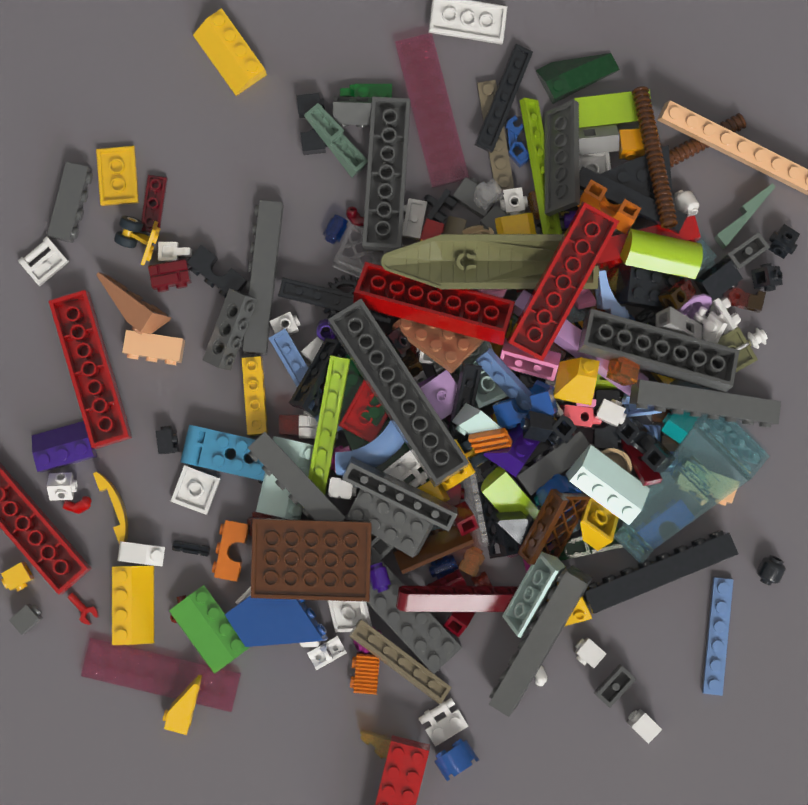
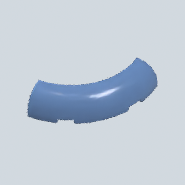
M390 420L385 430L369 444L352 451L335 452L336 475L343 476L351 457L374 468L392 457L405 442L392 421Z

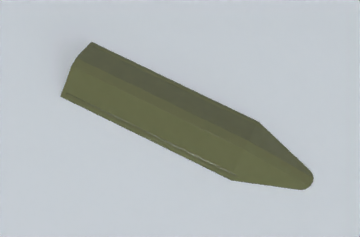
M441 234L387 252L381 259V265L386 271L439 289H535L564 234ZM597 263L583 289H598L599 268Z

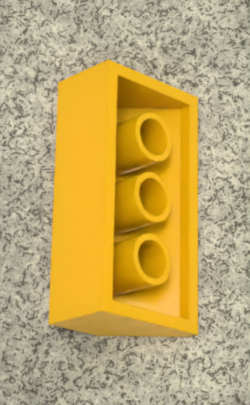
M222 8L206 18L193 34L235 96L267 75L263 65Z
M113 566L112 645L154 643V566Z

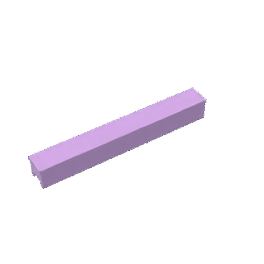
M525 289L515 301L513 313L520 317L531 297V294ZM565 320L554 342L575 358L582 357L600 361L598 374L629 396L632 380H649V378L631 366L577 352L582 330L568 320Z

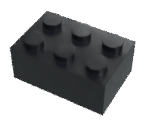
M621 264L619 265L616 300L619 304L640 308L648 307L651 310L662 311L664 307L658 296L671 288L679 287L680 276Z

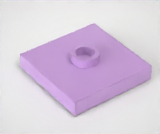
M445 370L420 387L441 420L452 413L457 390L456 382L450 373Z

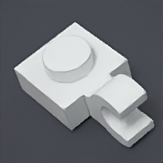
M158 242L159 262L176 261L178 256L192 257L193 250L189 247L179 248L178 242Z

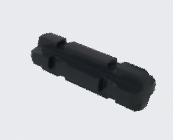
M174 541L172 545L173 551H182L183 553L195 555L200 554V556L206 557L210 554L209 546H200L199 544L187 542L182 543V541Z

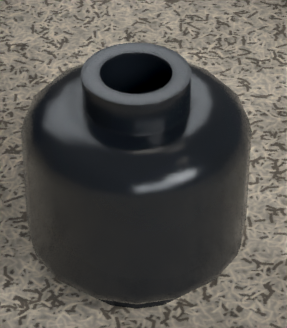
M772 555L764 557L757 570V574L761 578L760 581L766 585L778 584L786 570L783 564L784 561Z

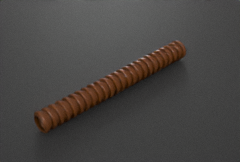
M640 86L632 91V95L635 101L634 105L636 106L635 110L639 127L641 128L640 133L643 139L642 143L644 144L646 160L648 161L649 175L653 183L655 203L658 205L659 221L662 222L660 226L661 228L668 229L678 224L676 220L677 215L674 214L676 211L674 203H672L671 188L668 186L667 170L665 169L663 153H661L659 133L656 131L657 126L654 120L655 116L653 114L650 94L648 93L649 88Z
M737 113L736 116H731L725 122H720V126L736 133V131H741V128H746V121L740 113ZM690 138L689 142L685 141L684 144H679V147L675 146L674 150H669L670 168L674 167V164L678 165L679 161L683 162L684 159H689V156L693 157L694 153L698 154L700 150L704 151L705 147L709 148L710 146L693 138Z

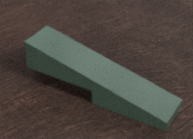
M319 103L305 113V118L351 178L365 168L368 160L343 135L344 129Z
M773 183L745 203L739 209L743 215L714 237L722 249L731 242L775 188Z

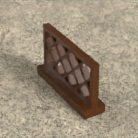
M551 489L518 554L529 565H535L541 552L559 558L591 497L586 493H560L557 489ZM571 508V510L564 515V512ZM563 523V526L555 530L558 526H560ZM552 540H555L553 543L547 546L548 543H550Z

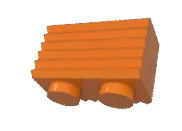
M357 652L356 657L352 658V668L355 669V676H351L350 688H354L353 693L377 695L380 659L375 655Z

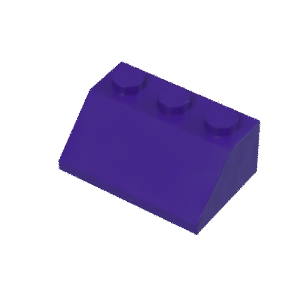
M84 421L32 435V454L37 472H46L97 457L96 450L91 447Z
M517 423V427L506 429L513 441L511 447L486 451L483 455L515 477L541 442L523 438V429L520 427L521 423Z

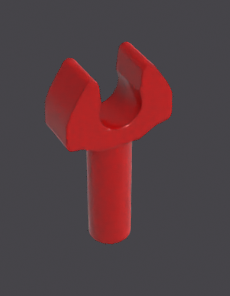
M74 593L67 597L81 612L79 620L82 623L92 624L87 618L89 612L94 617H99L95 606L86 607Z

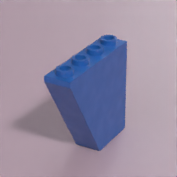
M250 595L225 614L245 647L318 642L328 639L326 629L322 624H318L314 611L306 606L305 600L251 598Z

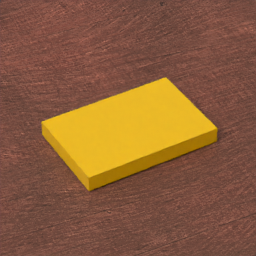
M125 146L96 149L100 205L139 203L135 147Z

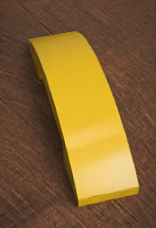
M94 472L93 475L99 491L108 490L120 525L113 527L120 545V541L127 542L128 518L124 503L114 485L100 472Z

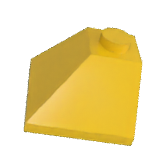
M579 357L559 362L553 393L555 399L591 405L600 361Z
M593 498L589 500L582 514L580 524L583 541L598 551L613 542L619 517Z

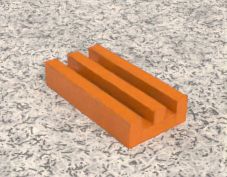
M506 428L469 434L468 441L469 443L471 442V447L474 448L475 453L508 448L512 446L513 442Z

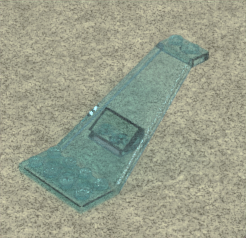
M702 415L673 453L676 459L665 472H660L662 477L661 483L653 484L649 487L650 490L642 511L630 525L624 522L614 534V538L640 564L647 559L654 549L752 479L770 457L737 423L725 422V418L719 417V420L707 419V415Z

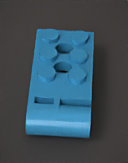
M193 425L188 426L180 460L181 463L263 481L265 471L262 469L264 465L260 460L254 461L251 464L246 462V456L250 452L248 447L255 439ZM234 449L236 457L230 460L227 457V453L229 450Z

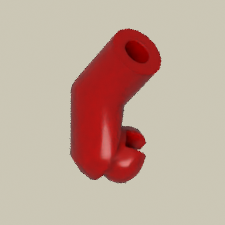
M88 496L82 497V500L76 503L65 500L63 509L81 514L91 507L92 500Z

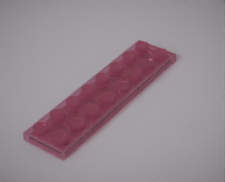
M432 33L395 41L432 188L462 181L465 177L469 179Z
M90 638L81 674L82 677L174 699L198 675H202L196 704L228 712L233 710L241 673L220 669L214 674L208 665L124 645H112V642Z

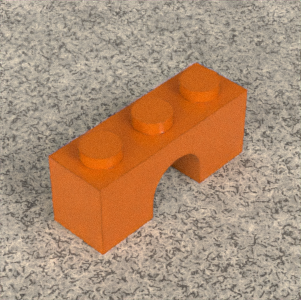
M591 179L580 197V205L582 202H585L619 221L616 229L627 234L642 208L626 199L619 205L610 203L605 197L607 188Z
M225 520V524L221 523L219 535H222L221 543H217L216 554H218L217 562L214 561L212 573H215V578L238 582L242 562L233 560L229 555V549L236 542L246 543L248 524Z

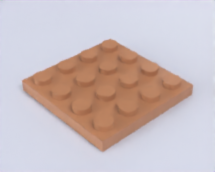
M402 318L392 326V330L399 327L402 334L412 345L451 374L484 342L481 339Z

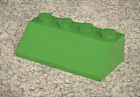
M204 585L169 610L214 674L249 649V647L244 646L226 618L225 613Z

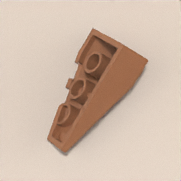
M97 273L96 276L125 320L133 326L132 330L136 333L152 334L171 320L170 316L155 305L142 301L143 298L131 291L127 292L128 288L109 275Z

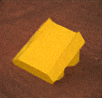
M533 213L495 218L497 234H536Z

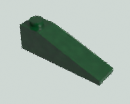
M607 53L551 62L535 72L552 104L620 69L612 54Z

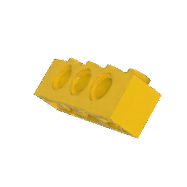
M261 356L242 358L247 435H262L264 432L268 434L263 358Z

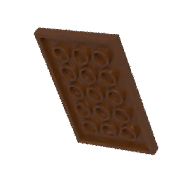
M253 518L251 598L369 602L372 522Z

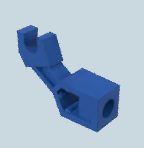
M515 115L508 120L505 129L508 134V154L520 168L530 158L529 152L523 143L517 142V137L524 126L523 124L519 127L513 125L518 120ZM515 147H519V150L522 151L518 156L514 154L513 150Z

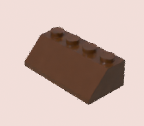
M453 523L449 531H443L442 528L432 531V536L427 537L419 554L413 558L397 548V551L393 553L402 574H405L473 544L474 541L471 534L468 533L461 536Z

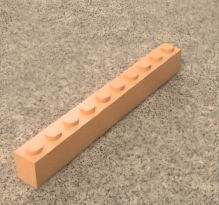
M671 100L664 104L657 121L808 195V169Z

